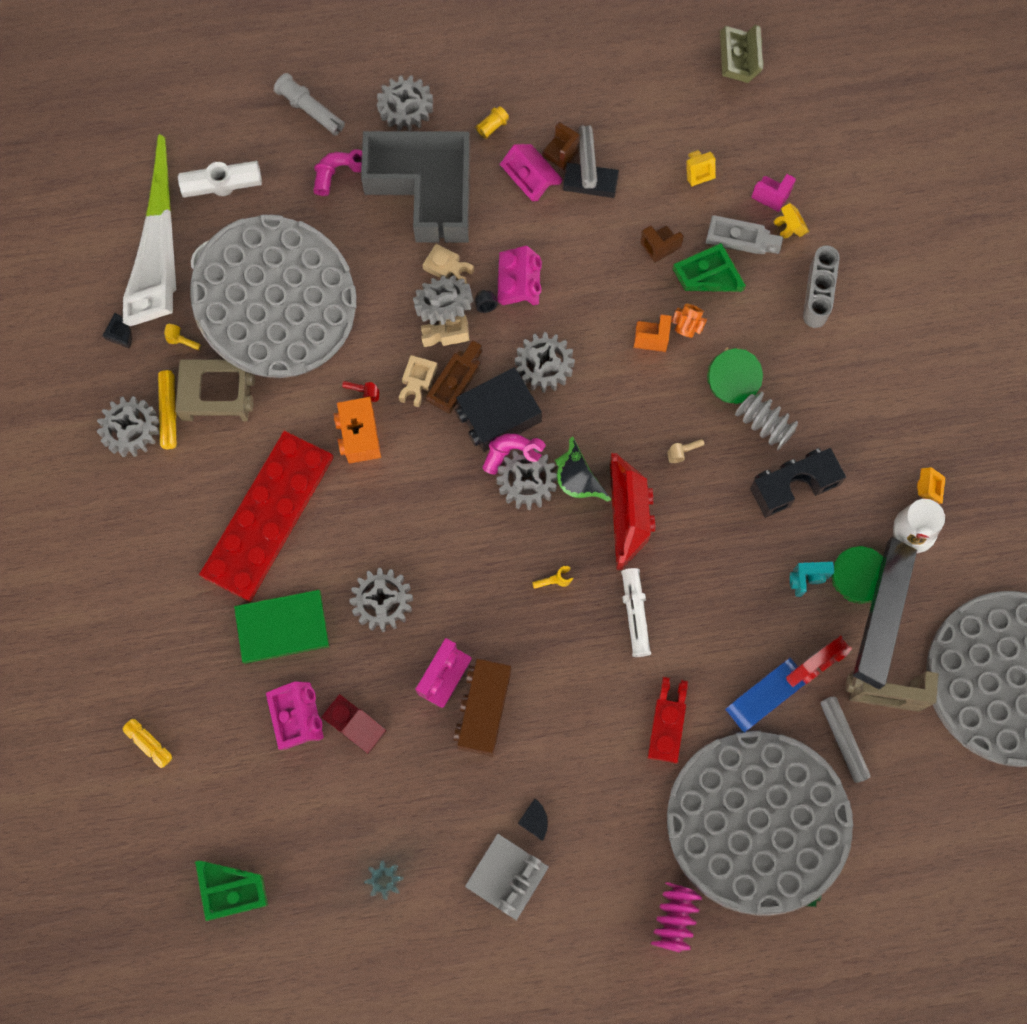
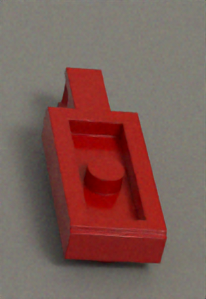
M839 636L789 674L786 680L792 687L802 680L807 685L820 674L817 670L818 668L824 672L836 661L840 662L844 659L852 648L849 647L842 636Z

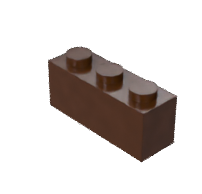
M476 659L475 666L469 667L466 683L471 684L469 695L463 694L460 712H464L462 724L457 723L453 741L458 742L457 747L459 750L494 756L512 672L510 665Z

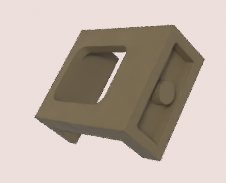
M180 360L176 413L182 421H193L194 415L240 416L242 421H248L249 412L253 411V396L250 395V386L255 384V375L235 367L226 360ZM205 372H238V398L235 401H202L200 399L202 375Z
M854 671L852 675L849 674L847 676L846 692H850L849 701L917 712L934 705L937 701L939 673L926 671L911 680L910 687L886 683L880 690L854 677Z

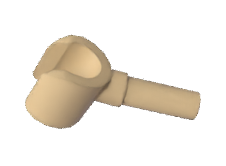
M700 439L684 445L681 443L673 444L667 452L669 463L684 461V452L704 446V440Z

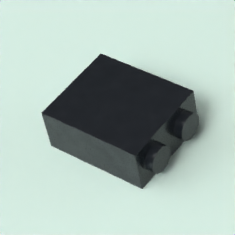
M515 367L456 397L457 408L454 409L462 424L464 422L467 423L470 428L468 435L475 447L480 445L483 452L490 450V441L495 440L497 437L508 433L520 434L542 422V411Z

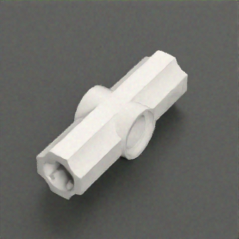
M258 161L233 165L214 162L207 169L179 173L178 176L183 198L209 193L226 196L234 189L262 185Z

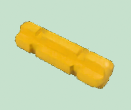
M136 719L129 720L123 726L124 733L130 739L133 738L134 743L149 758L153 757V762L160 768L165 767L172 760L171 753L162 748L161 744L146 729L142 730V725Z

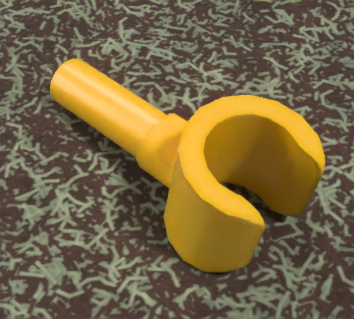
M174 324L166 325L164 335L168 343L184 344L199 351L201 344L180 336L181 328Z
M563 566L556 575L532 582L534 589L556 583L562 587L568 586L574 578L565 580L561 577V573L569 572L571 568Z

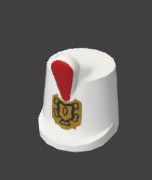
M920 499L913 502L897 514L893 527L894 538L917 549V554L927 551L935 543L945 523V514L942 507L931 499Z

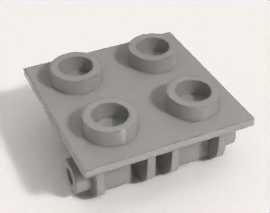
M497 834L465 887L517 921L549 867L533 855L528 854Z

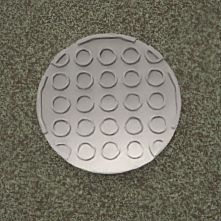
M260 215L239 219L230 223L207 242L194 266L190 284V299L198 328L209 345L222 358L235 367L254 375L270 378H288L308 373L320 367L342 347L353 326L356 309V289L349 272V266L337 247L321 232L302 221L297 222L292 219L283 218L280 215Z
M1018 591L988 593L966 602L951 613L941 624L931 642L926 671L939 673L937 701L933 707L939 719L952 736L973 753L998 764L1027 767V593Z
M746 731L745 733L737 732L734 735L712 741L687 761L678 774L670 793L667 828L672 851L680 868L700 892L714 902L733 911L751 915H778L795 911L808 905L825 893L841 873L850 852L853 817L850 801H848L840 778L816 751L800 741L782 734Z

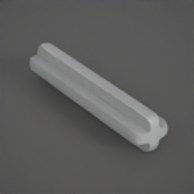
M582 125L579 127L578 133L580 134L579 151L582 185L586 189L589 187L593 189L597 186L593 129L589 125L586 127Z
M831 696L822 700L820 703L854 782L859 783L869 779V770L837 698Z

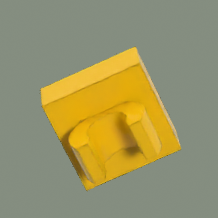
M697 150L688 153L690 159L686 160L687 181L691 187L716 178L715 157L711 152L701 154Z
M791 203L781 208L784 216H779L774 220V224L778 227L787 223L786 229L779 233L783 238L790 237L793 232L799 237L809 232L799 210Z

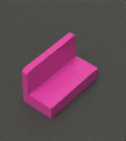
M514 144L500 163V166L531 201H538L549 185H560L563 181L559 174L531 144Z

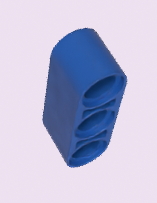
M791 657L725 709L744 733L805 685L802 680L792 687L786 680V677L798 668Z

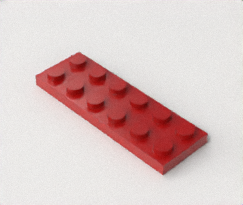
M283 431L199 573V576L251 603L334 459L333 454Z

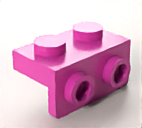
M528 246L499 252L497 301L502 305L525 300L533 306L539 304L542 261L540 256Z

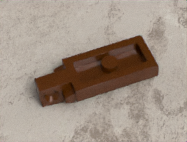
M472 340L465 352L459 350L457 354L454 353L427 394V402L451 414L457 404L456 397L465 392L479 370L481 362L478 361V358L483 352L482 345Z

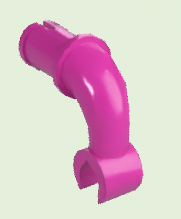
M353 150L350 153L333 152L322 158L314 167L316 171L314 193L319 196L329 195L331 178L335 174V168L338 166H349L352 171L361 172L362 163L355 161L362 160V151Z
M508 433L501 435L495 440L490 441V450L482 468L487 473L497 474L498 467L502 465L503 459L510 453L511 449L521 450L527 460L537 462L542 455L535 452L533 448L542 452L546 445L538 438L529 440L518 434Z

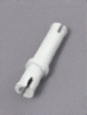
M638 568L621 571L625 596L622 598L623 603L627 606L632 656L644 657L651 655L643 602L646 600V596L642 593L640 569Z

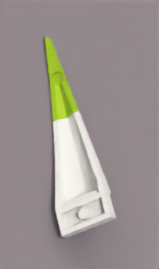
M161 134L158 135L153 180L142 237L123 297V323L128 326H134L173 313V293L176 291L166 144L165 137Z

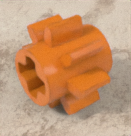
M685 304L683 309L678 307L671 320L672 323L676 324L674 330L690 338L694 336L695 332L701 334L707 319L702 318L704 311L691 304Z

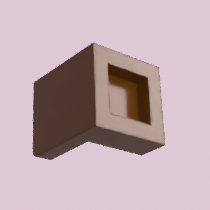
M558 122L555 126V137L543 150V157L564 170L567 162L570 163L579 152L580 134Z
M652 225L642 230L640 243L654 263L680 249L684 235L681 232L674 235L668 226L655 231Z

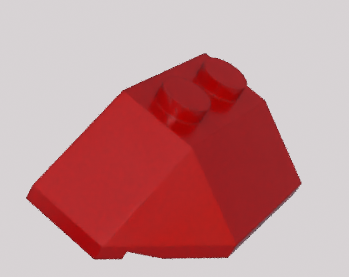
M611 453L609 465L616 570H623L649 541L651 532H655V516L649 513V505H653V489L648 488L646 477L620 455Z

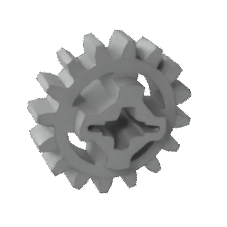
M399 76L398 82L392 79L389 80V87L382 85V93L377 94L378 112H380L381 120H387L388 127L396 124L398 131H401L403 126H407L408 131H411L414 124L418 128L421 127V120L428 122V113H433V96L430 94L429 86L423 87L421 79L415 83L413 82V76H409L407 81H404L403 77Z
M445 275L439 281L432 278L431 284L423 283V290H416L417 297L413 298L417 316H421L423 322L429 319L432 325L437 321L444 325L448 319L455 322L457 315L464 317V310H470V303L473 302L469 283L465 284L463 278L457 281L456 276L446 279Z
M544 332L543 338L540 339L536 334H533L532 342L524 339V348H517V355L519 357L515 358V366H518L516 370L520 376L523 375L522 380L524 383L531 382V390L533 391L537 386H541V390L544 393L547 386H551L553 391H556L558 382L563 386L566 385V377H572L573 370L571 368L574 367L575 359L571 358L573 350L566 349L567 341L564 340L559 343L557 334L552 339H549L547 332ZM556 352L559 353L563 362H561V359L556 356ZM549 356V361H546L540 369V363H544V361L547 360ZM526 362L528 366L533 367V373L528 369Z
M134 396L131 397L130 402H127L124 397H120V404L118 405L111 401L110 406L112 409L110 411L102 410L105 419L97 420L99 425L103 427L97 430V433L103 437L100 441L105 447L109 446L108 449L113 454L119 451L122 457H126L128 451L135 457L138 453L137 450L140 448L147 452L146 444L156 443L152 435L160 434L158 428L155 427L159 424V419L155 416V410L152 406L149 407L145 400L138 402ZM139 413L145 416L146 422L140 419ZM112 431L117 434L118 441L113 438Z
M513 451L512 460L507 457L503 459L506 467H498V473L502 476L497 477V484L503 485L499 488L500 495L507 494L506 502L508 504L515 500L517 509L523 503L526 504L528 510H531L532 503H536L540 508L542 507L543 498L547 501L551 500L549 491L556 492L557 485L553 482L558 481L557 473H551L555 470V464H547V454L537 462L527 460L524 453L519 455L516 451ZM542 472H544L546 476L545 485L543 484V481L539 479ZM510 473L512 474V477L515 479L512 487L510 486L508 481ZM522 477H532V482L528 479L525 482L522 481Z
M378 568L377 575L374 576L370 571H367L368 579L358 578L357 581L360 587H352L351 589L356 597L350 599V604L357 606L352 612L354 616L362 615L359 619L360 624L364 625L369 622V629L372 631L376 628V625L380 626L382 632L386 631V625L389 624L393 629H396L395 621L399 619L405 622L406 618L403 613L412 611L411 606L407 602L413 601V595L406 594L411 590L409 583L402 585L404 581L402 575L394 578V571L392 569L388 571L387 575L383 574L381 568ZM387 583L394 585L399 592L391 591L387 588ZM375 584L370 592L365 593L369 587ZM380 595H385L386 597L383 605H379L377 602L380 599ZM394 607H398V609L392 615L389 616L391 610ZM364 608L373 609L377 617L369 615Z

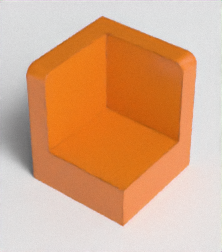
M661 315L659 324L638 321L634 348L666 352L672 316Z

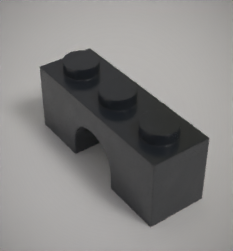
M820 448L806 454V458L796 462L795 459H792L780 466L781 469L771 473L770 470H766L755 476L750 490L765 518L791 507L795 501V497L790 489V483L801 481L808 484L815 496L834 489L843 483L846 475L831 448L821 451Z

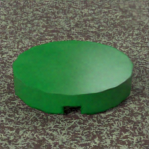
M737 348L725 350L715 356L708 367L707 381L714 396L723 402L743 403L751 394L755 396L762 386L763 371L761 364L755 355L747 350Z
M863 546L851 547L845 550L833 563L834 574L831 578L834 588L849 602L858 604L872 602L883 556L874 549Z

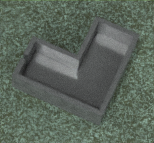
M363 131L361 181L364 194L414 195L413 229L417 243H440V238H444L445 243H469L471 153L469 132Z

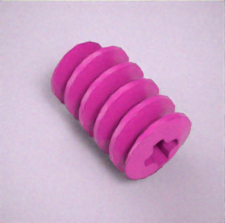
M665 882L673 890L664 891L662 894L670 903L660 904L659 908L667 913V916L657 917L656 920L664 928L654 929L653 933L660 937L661 941H652L651 945L681 953V951L691 949V946L683 940L684 938L694 936L686 927L688 925H696L697 921L690 917L689 914L699 912L700 909L692 904V901L702 900V896L695 890Z

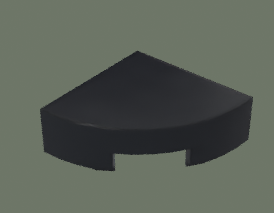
M114 312L102 336L105 340L130 348L132 343L131 329L123 323V317Z
M534 798L518 822V825L543 841L548 828L547 814L541 803Z

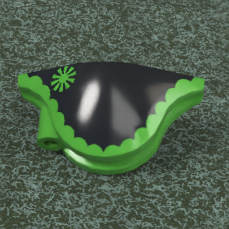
M571 437L569 439V451L555 459L559 467L557 472L559 486L566 494L574 498L599 497L607 502L611 501L610 496L590 471L574 437Z

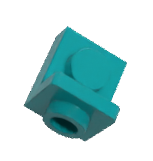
M833 562L798 563L789 576L790 588L795 589V596L802 597L806 593V580H808L809 584L825 583L826 579H829L834 574Z

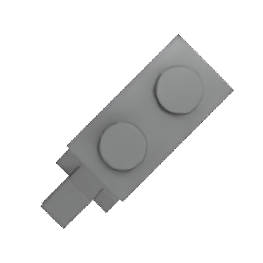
M713 215L706 244L718 245L722 243L725 248L754 254H765L766 252L779 254L783 237L770 234L769 230L764 229V225Z

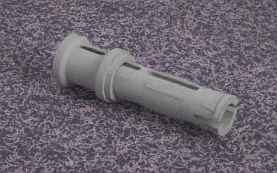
M289 73L281 75L274 86L276 94L287 98L294 108L303 109L334 136L339 134L336 129L340 132L345 126L344 121L340 120L311 97L308 88L298 85L292 80L293 77Z

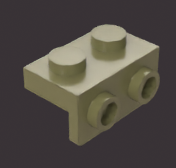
M754 25L748 32L725 26L720 31L722 76L749 83L763 70L764 65L760 26Z

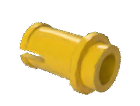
M493 107L491 114L477 124L475 128L481 137L483 136L484 139H487L497 128L507 124L509 116L502 107Z

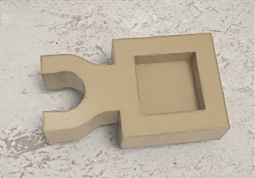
M435 244L423 263V270L439 278L444 275L446 279L449 276H456L457 281L463 278L466 284V277L461 276L460 273L468 272L472 275L474 266L466 262L460 263L458 254Z
M466 315L464 317H455V322L448 319L444 325L439 321L440 325L427 324L421 326L423 334L421 337L424 347L432 346L441 341L443 346L470 341Z
M410 356L402 378L403 384L407 386L402 389L399 395L400 402L405 403L408 395H415L414 406L420 407L422 402L421 390L429 391L437 370L436 362Z

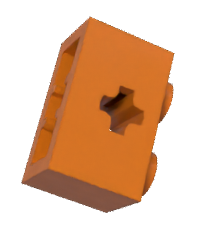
M366 397L338 402V413H334L336 429H341L342 438L338 439L340 455H346L349 464L382 458L371 398ZM354 428H359L358 434H354Z

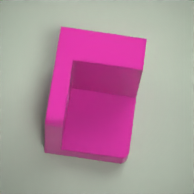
M786 174L783 181L779 183L764 176L761 181L756 183L751 198L780 212L792 192L796 178Z

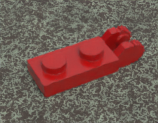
M662 678L659 699L656 700L648 759L678 763L687 705L684 703L688 681L681 680L678 686L677 702L666 700L670 689V678Z

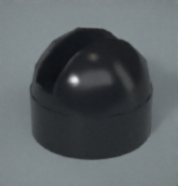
M483 289L475 296V305L478 312L488 313L497 308L496 296L492 291Z

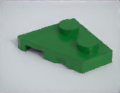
M722 243L673 265V271L685 291L741 292L746 287Z
M195 861L205 921L268 906L263 875L205 861Z

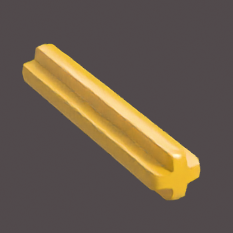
M166 370L158 373L160 446L162 449L168 450L175 449L177 441L175 376L172 371Z

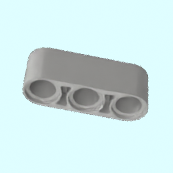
M832 246L820 247L816 251L809 269L803 320L812 328L822 327L833 308L840 257L838 251ZM820 260L828 262L829 265L822 264ZM816 284H821L826 289H820ZM813 308L821 310L823 314L815 313Z

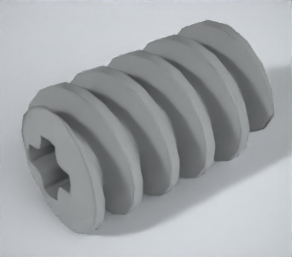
M763 392L755 396L751 394L740 405L735 415L738 417L745 413L743 422L747 424L753 421L751 426L753 431L762 428L760 432V437L762 438L771 435L768 443L772 446L779 442L778 451L794 434L798 421L788 424L787 421L790 416L788 413L779 417L781 407L778 406L771 410L770 406L773 400L769 399L763 403Z

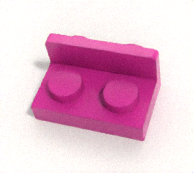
M445 638L416 687L417 694L438 707L444 708L472 660L471 657L458 650L456 643Z
M292 682L266 692L279 750H286L308 741H318L324 738L322 721L318 715L315 703L316 695L311 683Z

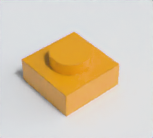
M932 467L921 468L920 479L917 482L918 495L923 499H931L938 504H943L945 476Z

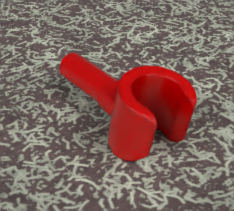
M343 381V388L364 392L363 398L370 397L371 402L379 401L380 390L373 382L359 385Z

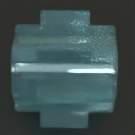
M381 861L380 869L368 868L373 875L371 879L365 880L364 883L372 884L374 887L371 891V896L381 892L383 899L388 900L390 891L397 894L400 893L396 884L404 880V877L395 875L398 868L396 864L387 869L385 861ZM382 872H385L386 876L392 877V882L387 883L384 890L382 885L377 884V879L382 877Z

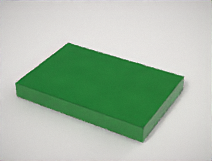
M320 590L234 606L241 658L244 664L330 647Z

